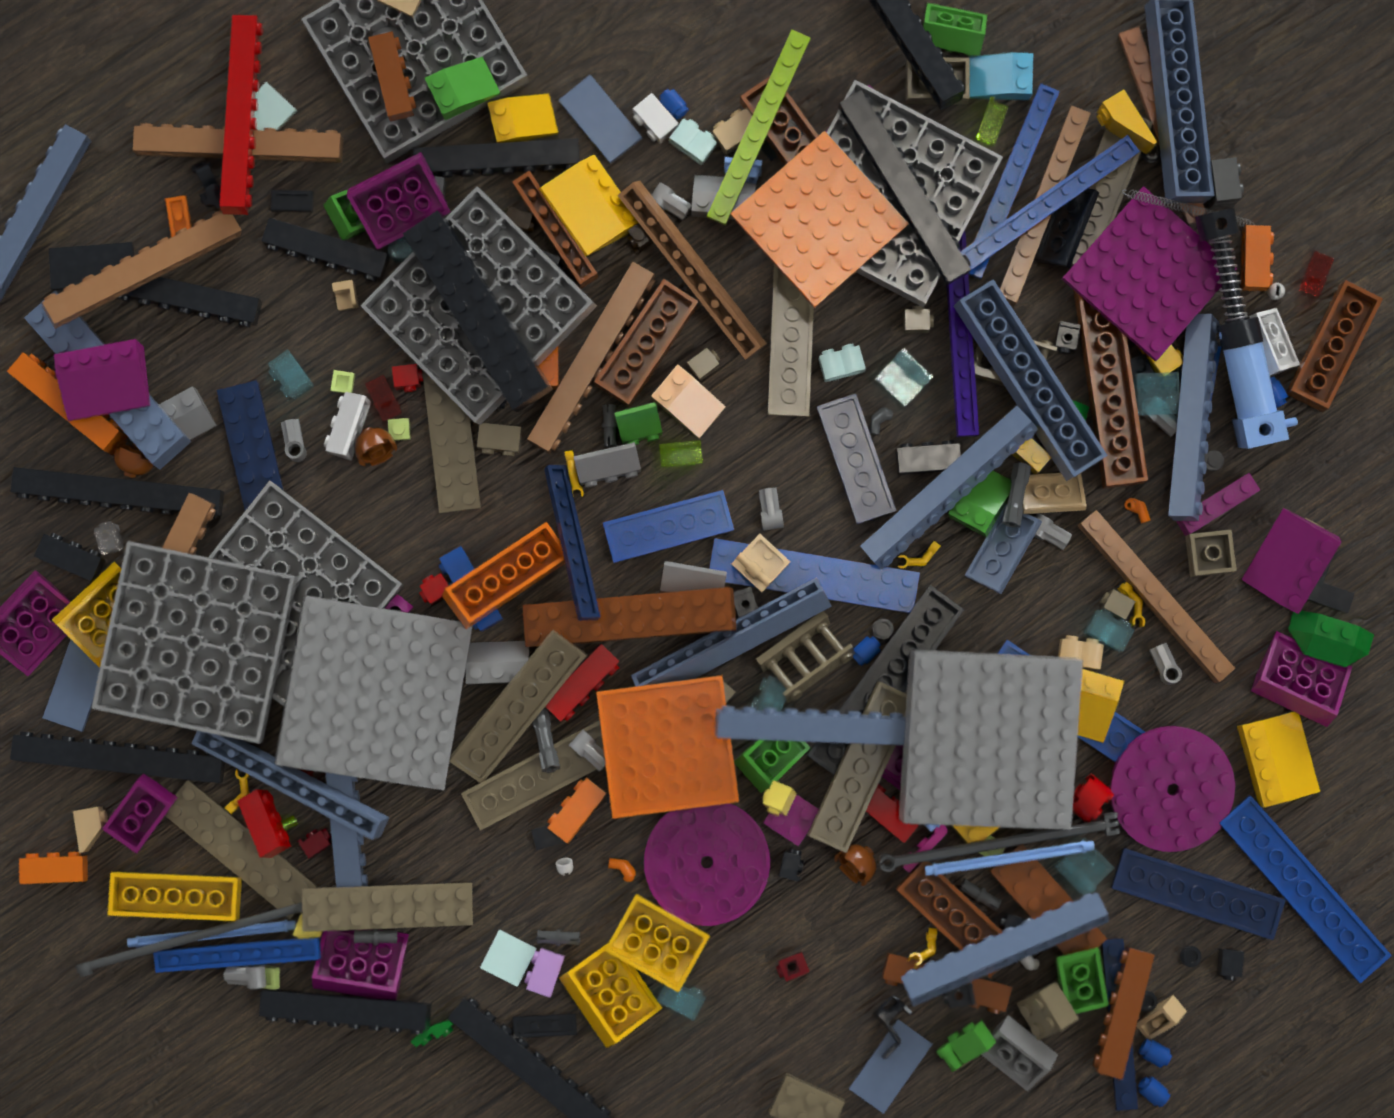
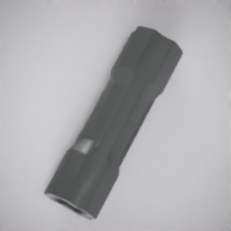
M1019 462L1013 464L1009 501L1005 507L1002 522L1007 527L1015 528L1021 526L1023 499L1031 472V466L1026 463Z
M543 708L532 722L537 736L542 772L552 773L560 769L557 751L554 749L548 709Z

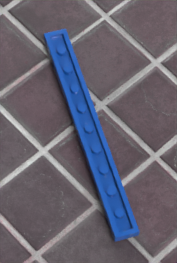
M1040 84L975 241L1006 220L1060 91ZM990 258L969 271L968 275L981 280Z
M1128 135L962 250L961 254H965L971 263L970 269L973 270L1137 155L1140 151Z

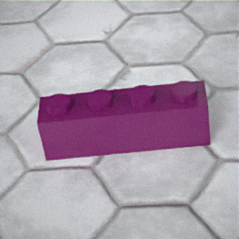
M1247 473L1202 501L1203 512L1199 515V521L1176 522L1185 536L1192 534L1260 491V488L1251 474Z

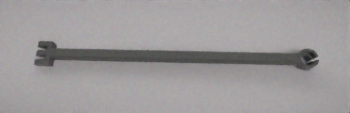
M1118 812L1103 813V820L1071 825V830L1047 829L898 856L886 853L881 855L878 862L883 871L891 872L897 866L1103 830L1106 836L1120 834V828L1111 829V827L1118 826L1119 820L1110 821V819L1117 818ZM886 858H889V864L885 865L882 863Z
M302 902L75 965L77 974L80 973V977L93 974L92 970L299 913L302 912Z

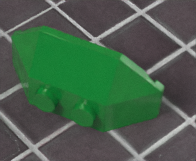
M1300 611L1299 614L1293 612L1288 631L1292 634L1304 655L1340 667H1347L1369 655L1374 634L1360 626L1307 611Z

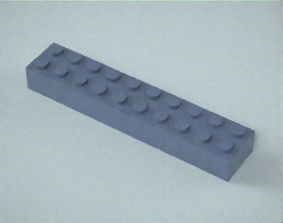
M1150 0L1145 5L1165 198L1181 203H1205L1215 195L1193 0Z
M994 279L960 299L953 307L1017 406L1039 429L1035 432L1065 480L1072 479L1108 456Z
M56 290L51 293H55L56 295L59 294ZM42 302L24 317L55 354L106 345L81 316L55 329L42 308ZM150 394L149 407L109 414L148 460L159 469H162L192 442Z

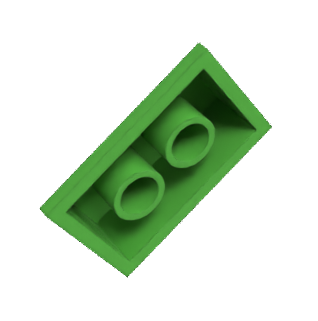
M927 3L922 27L925 31H929L932 36V42L936 47L948 52L957 51L968 56H980L985 36L987 15Z

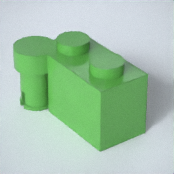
M982 1020L976 1024L973 1022L967 1024L960 1033L958 1031L953 1032L947 1037L949 1041L936 1050L939 1057L945 1060L952 1072L987 1052L996 1043V1040Z

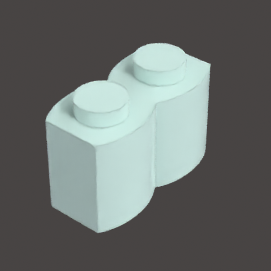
M683 118L669 137V142L695 162L703 165L717 145L716 138L708 131H705V133L698 129L699 125L693 120L689 119L687 121Z
M854 344L842 346L840 351L834 352V349L825 350L818 358L825 382L857 375L866 370L860 346H854Z

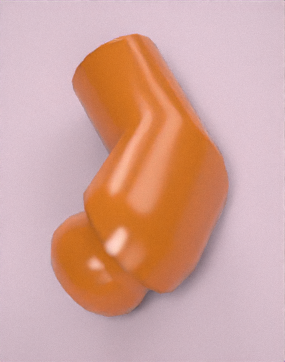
M1129 498L1125 501V508L1137 513L1141 524L1151 521L1144 502L1135 498Z
M609 859L608 868L619 869L626 882L634 880L636 871L628 860Z

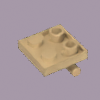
M759 534L736 557L731 565L762 593L786 568L790 561Z

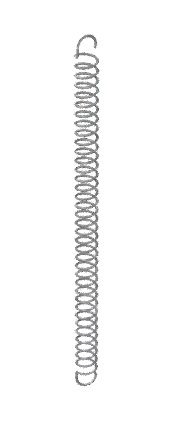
M1147 194L1148 203L1155 204L1154 202L1152 203V196L1154 195ZM1170 200V207L1169 203H1167L1168 208L1175 209L1176 204L1180 203V210L1182 211L1183 206L1181 202ZM1185 203L1188 214L1190 212L1191 214H1195L1196 209L1198 214V208L1204 210L1203 207L1201 208ZM1236 217V218H1239V219H1240L1239 225H1240V227H1242V226H1241V222H1242L1241 218H1240V217Z

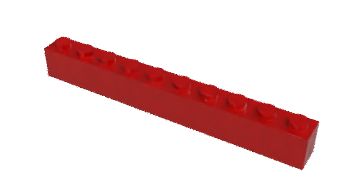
M232 15L220 208L222 213L227 215H248V209L252 207V195H249L250 188H253L251 169H254L255 159L252 156V149L256 148V138L253 137V130H257V119L254 118V113L258 111V99H255L256 92H259L257 73L261 71L258 55L262 53V44L259 42V36L263 35V24L259 23L257 15Z

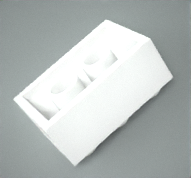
M1277 308L1249 316L1250 318H1259L1270 377L1300 365Z
M345 392L344 397L340 396L337 408H339L337 416L334 415L331 421V427L333 428L331 435H327L324 442L327 453L352 461L355 452L354 443L362 432L371 405V401L366 396Z

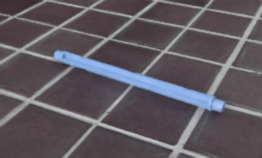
M1081 841L954 862L933 863V865L925 866L926 876H938L939 874L1077 853L1084 854L1086 851L1094 850L1093 841Z
M286 919L278 922L259 923L201 940L283 931L289 932V930H295L297 922L296 920L288 921ZM200 930L136 936L135 938H128L127 945L128 948H139Z

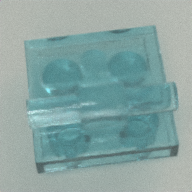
M903 349L879 373L875 380L905 408L933 379V376Z
M1179 372L1136 374V380H1133L1134 388H1136L1138 415L1178 414Z
M1083 837V838L1079 841V842H1081V841L1088 842V840H1087L1085 837ZM1095 847L1093 851H1086L1084 854L1065 855L1054 866L1082 896L1094 892L1097 888L1096 886L1114 869Z

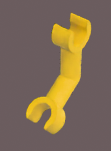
M573 450L565 451L572 493L574 490H580L583 497L584 492L582 486L579 485Z
M934 541L921 558H908L905 555H900L898 558H904L906 564L897 567L903 569L907 566H925L941 545Z
M1128 582L1122 583L1118 588L1119 592L1136 601L1134 604V616L1129 621L1130 626H1135L1137 618L1140 621L1139 627H1143L1145 625V618L1142 616L1143 600L1133 591V587Z
M237 769L235 776L239 779L241 793L225 807L230 814H233L239 808L237 801L249 794V774L246 773L244 777H240Z
M928 928V932H926L927 949L921 953H912L908 961L912 959L918 961L913 969H918L924 960L935 955L937 928Z

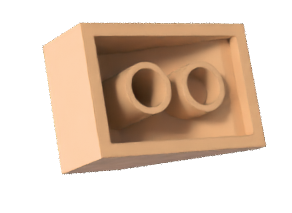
M678 364L651 396V399L699 439L726 407Z

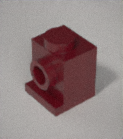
M327 828L319 832L315 829L306 835L307 840L301 838L297 841L307 857L312 858L332 844L330 840L332 835Z
M802 951L778 960L779 965L776 966L780 978L785 977L786 982L810 972ZM789 963L796 965L794 970L788 969Z

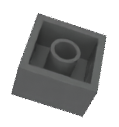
M1236 157L1211 160L1215 196L1208 200V208L1213 210L1234 207L1244 195L1243 184H1240L1239 176H1241L1240 163H1237Z

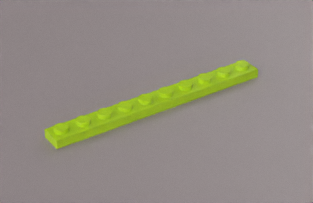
M791 30L710 207L707 218L726 226L810 42V37Z

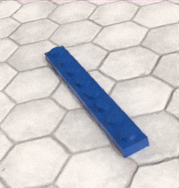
M319 937L165 949L153 954L155 973L319 960L321 959Z

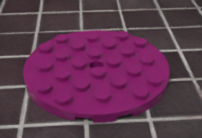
M1164 726L1149 730L1130 742L1113 767L1111 785H1109V788L1114 793L1113 798L1110 800L1113 812H1118L1116 819L1119 820V824L1125 832L1140 844L1165 852L1188 850L1210 839L1222 827L1220 822L1230 814L1235 796L1234 773L1224 751L1212 739L1199 731L1177 726ZM1173 783L1176 784L1178 787L1174 795L1168 794V786Z
M731 803L669 811L662 817L651 832L645 848L644 870L650 891L666 911L687 923L714 926L737 919L758 901L767 884L770 870V853L765 836L758 824L745 811ZM710 856L713 859V865L710 868H704L701 865L703 857Z

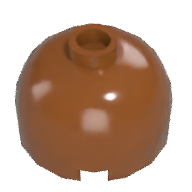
M368 427L364 429L354 443L356 458L362 466H366L365 463H370L371 466L381 464L393 456L391 452L394 449L397 451L394 438L382 428Z
M118 441L114 451V460L118 468L124 471L125 476L136 478V475H144L153 468L154 465L134 442L132 445H126L127 441Z
M850 844L847 853L839 851L835 855V862L839 860L842 864L839 867L840 870L854 883L860 881L862 882L861 886H865L875 875L876 860L873 857L874 852L868 846L863 847L858 844Z

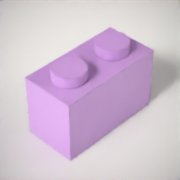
M542 947L539 952L535 951L531 962L535 964L533 971H528L524 982L528 984L526 989L551 997L565 955Z

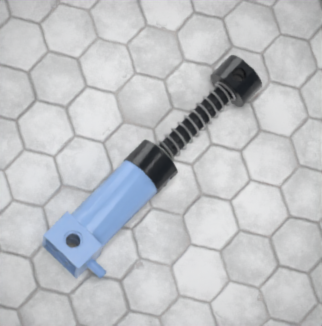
M1231 208L1196 216L1195 221L1200 242L1209 240V243L1213 244L1211 251L1214 252L1215 256L1212 259L1216 260L1217 264L1214 267L1218 268L1216 275L1220 277L1217 283L1221 284L1222 288L1219 291L1223 292L1221 299L1225 301L1223 307L1227 310L1224 315L1228 316V319H1226L1225 324L1218 325L1217 329L1237 413V419L1232 421L1238 448L1250 449L1289 440L1287 427L1296 426L1298 420L1295 417L1285 419L1283 411H1278L1276 408L1259 318L1248 317V313L1244 312L1243 309L1246 305L1242 304L1244 297L1240 295L1242 288H1239L1238 284L1241 281L1237 280L1239 273L1235 271L1237 265L1233 262L1236 257L1232 256L1234 249L1230 248L1232 240L1228 238L1231 237V234L1239 233L1235 210ZM1216 221H1217L1218 224H1219V227H1218V228H1217L1216 225H1215V222H1216Z

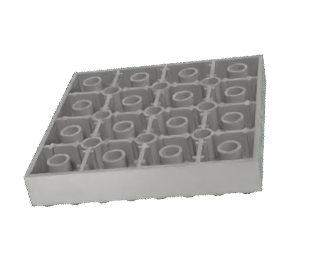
M333 0L301 18L387 164L488 106L487 102L498 100L529 82L526 72L482 0H422L413 18L376 0ZM392 31L394 37H399L402 49L398 50L399 56L404 57L407 69H404L403 72L405 77H409L412 89H408L410 97H414L416 109H413L414 116L390 122L368 37ZM483 57L501 94L445 121L427 86L425 77L444 68Z
M854 80L845 99L862 90L864 95H869L873 103V110L875 113H880L884 121L882 123L884 128L891 131L895 139L893 141L895 146L902 149L905 154L904 160L906 164L913 167L917 182L924 185L927 191L926 197L929 201L935 203L939 218L946 221L949 227L948 233L959 242L1003 156ZM838 110L826 133L906 220L841 111ZM910 225L856 271V273L923 308L941 276Z
M476 186L446 217V220L538 366L597 307L479 187ZM413 251L364 301L361 307L475 423L481 425L506 398Z
M272 481L267 483L208 557L298 576L273 698L283 706L285 705L304 595L384 609L404 586Z
M127 541L92 708L256 743L263 742L298 576Z
M304 595L274 763L281 766L444 790L473 625L466 630L460 621Z
M910 650L899 820L903 823L1071 830L1083 660L1075 657Z

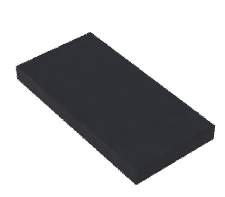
M1088 188L1051 214L1035 255V262L1064 268L1071 267L1099 195L1096 189Z
M133 243L49 248L51 290H63L70 284L77 285L86 276L91 274L95 276L101 273V270L106 266L119 264V261L124 257H134Z

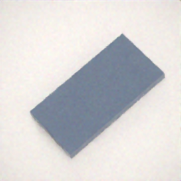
M591 75L559 99V103L610 164L642 139V136Z
M1005 504L965 574L967 578L999 594H1002L1042 523L1041 520L1029 514H1023L1020 527H1007L1002 524L1007 504Z
M71 639L43 719L84 732L92 709L100 668Z
M899 1019L895 1021L892 1027L900 1037L901 1044L886 1059H883L881 1056L896 1042L888 1032L849 1087L851 1091L883 1114L932 1046L931 1042Z

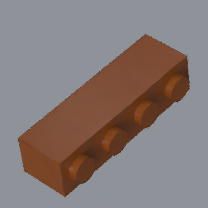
M392 31L368 37L390 122L414 116L413 109H416L414 97L409 96L408 89L412 88L409 77L404 76L403 70L407 68L404 57L399 56L398 50L402 49L399 37H394Z

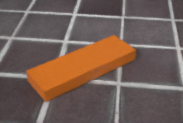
M187 196L166 198L172 238L176 236L175 233L183 228L188 230L192 226Z

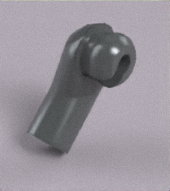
M881 408L872 415L869 431L871 435L880 434L881 423L893 418L892 410Z

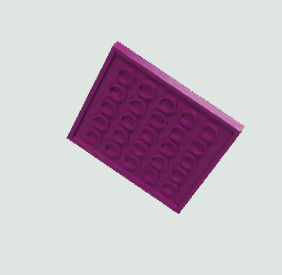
M1144 186L1139 190L1140 192L1153 195ZM1147 197L1143 202L1141 200L1138 201V198L1137 200L1133 198L1064 275L1062 280L1156 362L1221 288V284L1217 283L1220 280V277L1216 275L1218 268L1214 267L1217 263L1216 260L1212 259L1215 254L1211 251L1213 247L1208 242H1200L1199 235L1166 205L1162 207L1161 205L1158 206V204L1148 203Z

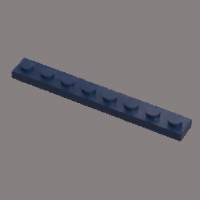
M547 465L544 470L578 621L598 620L600 612L566 465Z
M1123 938L1107 939L1101 944L1105 988L1109 1005L1107 1006L1108 1013L1111 1008L1109 998L1111 992H1115L1117 985L1114 983L1117 971L1121 970L1122 966L1120 956L1124 950ZM1133 1044L1130 1048L1123 1079L1113 1077L1115 1107L1117 1111L1138 1109Z

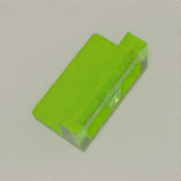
M990 96L975 140L991 146H995L1008 106L994 102L995 97Z
M701 440L659 444L662 468L703 464Z

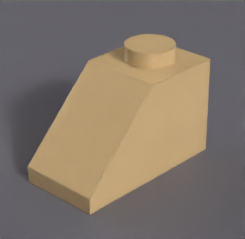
M103 806L73 811L79 853L89 852L104 831L102 828L107 823L108 816L106 810H103Z
M1172 995L1157 1004L1154 1010L1138 1020L1136 1027L1146 1039L1151 1040L1177 1025L1187 1011L1176 997Z

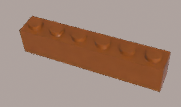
M528 171L512 181L514 189L530 213L533 214L534 219L559 257H561V260L580 289L596 280L598 274L539 190L540 186L531 172Z
M1126 947V950H1123L1121 953V970L1117 971L1114 983L1117 984L1115 992H1111L1109 1004H1111L1110 1012H1106L1103 1022L1106 1025L1104 1034H1100L1098 1046H1101L1099 1054H1095L1093 1066L1097 1073L1123 1079L1154 954Z
M887 953L881 977L886 979L885 983L897 986L898 983L903 984L901 977L906 972L913 970L918 961L914 959L908 961L909 958ZM922 962L918 969L923 968L926 963ZM984 978L971 981L976 1005L968 1006L979 1009L980 1005L988 1007L987 1011L1000 1014V1011L1006 1012L1012 990L1010 985ZM961 992L955 994L957 1000L963 996Z

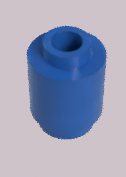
M667 89L659 96L661 99L660 103L676 120H679L688 112L689 109L686 107V102L674 89L671 91Z
M1273 376L1270 380L1276 408L1287 403L1285 399L1289 396L1281 382Z
M866 636L853 648L855 652L853 655L854 660L861 667L865 663L868 664L881 652L879 649L881 644L874 636L871 638Z
M1145 1039L1138 1052L1142 1055L1143 1059L1159 1068L1163 1065L1167 1066L1172 1057L1169 1048L1153 1039Z
M1153 1076L1144 1077L1138 1084V1092L1154 1106L1162 1107L1170 1098L1168 1089Z

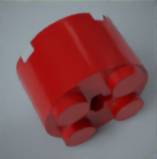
M1092 773L1085 778L1087 783L1079 784L1073 793L1072 812L1084 822H1090L1092 819L1095 820L1102 812L1100 807L1104 803L1107 804L1114 796L1112 790Z

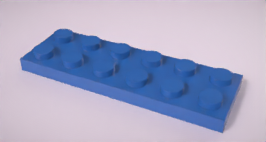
M723 490L603 522L613 563L734 531Z

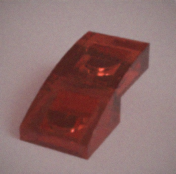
M1314 251L1299 289L1319 297L1334 258Z
M384 374L365 383L383 421L402 413Z

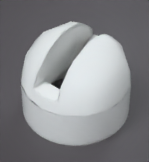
M1273 283L1268 288L1267 294L1271 299L1279 300L1284 296L1285 288L1280 283ZM1277 286L1279 287V296L1276 295Z
M561 858L556 861V868L559 874L565 876V873L571 874L573 871L571 858Z

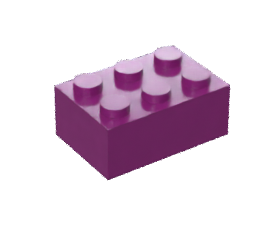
M143 773L102 830L135 853H138L178 797Z

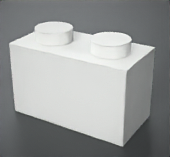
M653 93L633 108L634 120L639 126L644 125L648 130L646 133L652 141L657 140L659 144L672 135L679 125Z

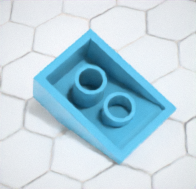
M1003 53L969 57L970 98L1030 99L1033 85V53Z

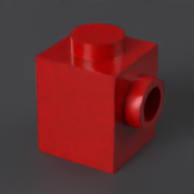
M417 364L392 367L393 383L396 390L404 389V392L416 391V388L421 387L420 381H424L423 371L419 369Z
M442 573L435 577L430 575L422 580L423 584L420 585L422 591L419 594L425 603L429 601L433 605L443 599L442 594L450 585Z

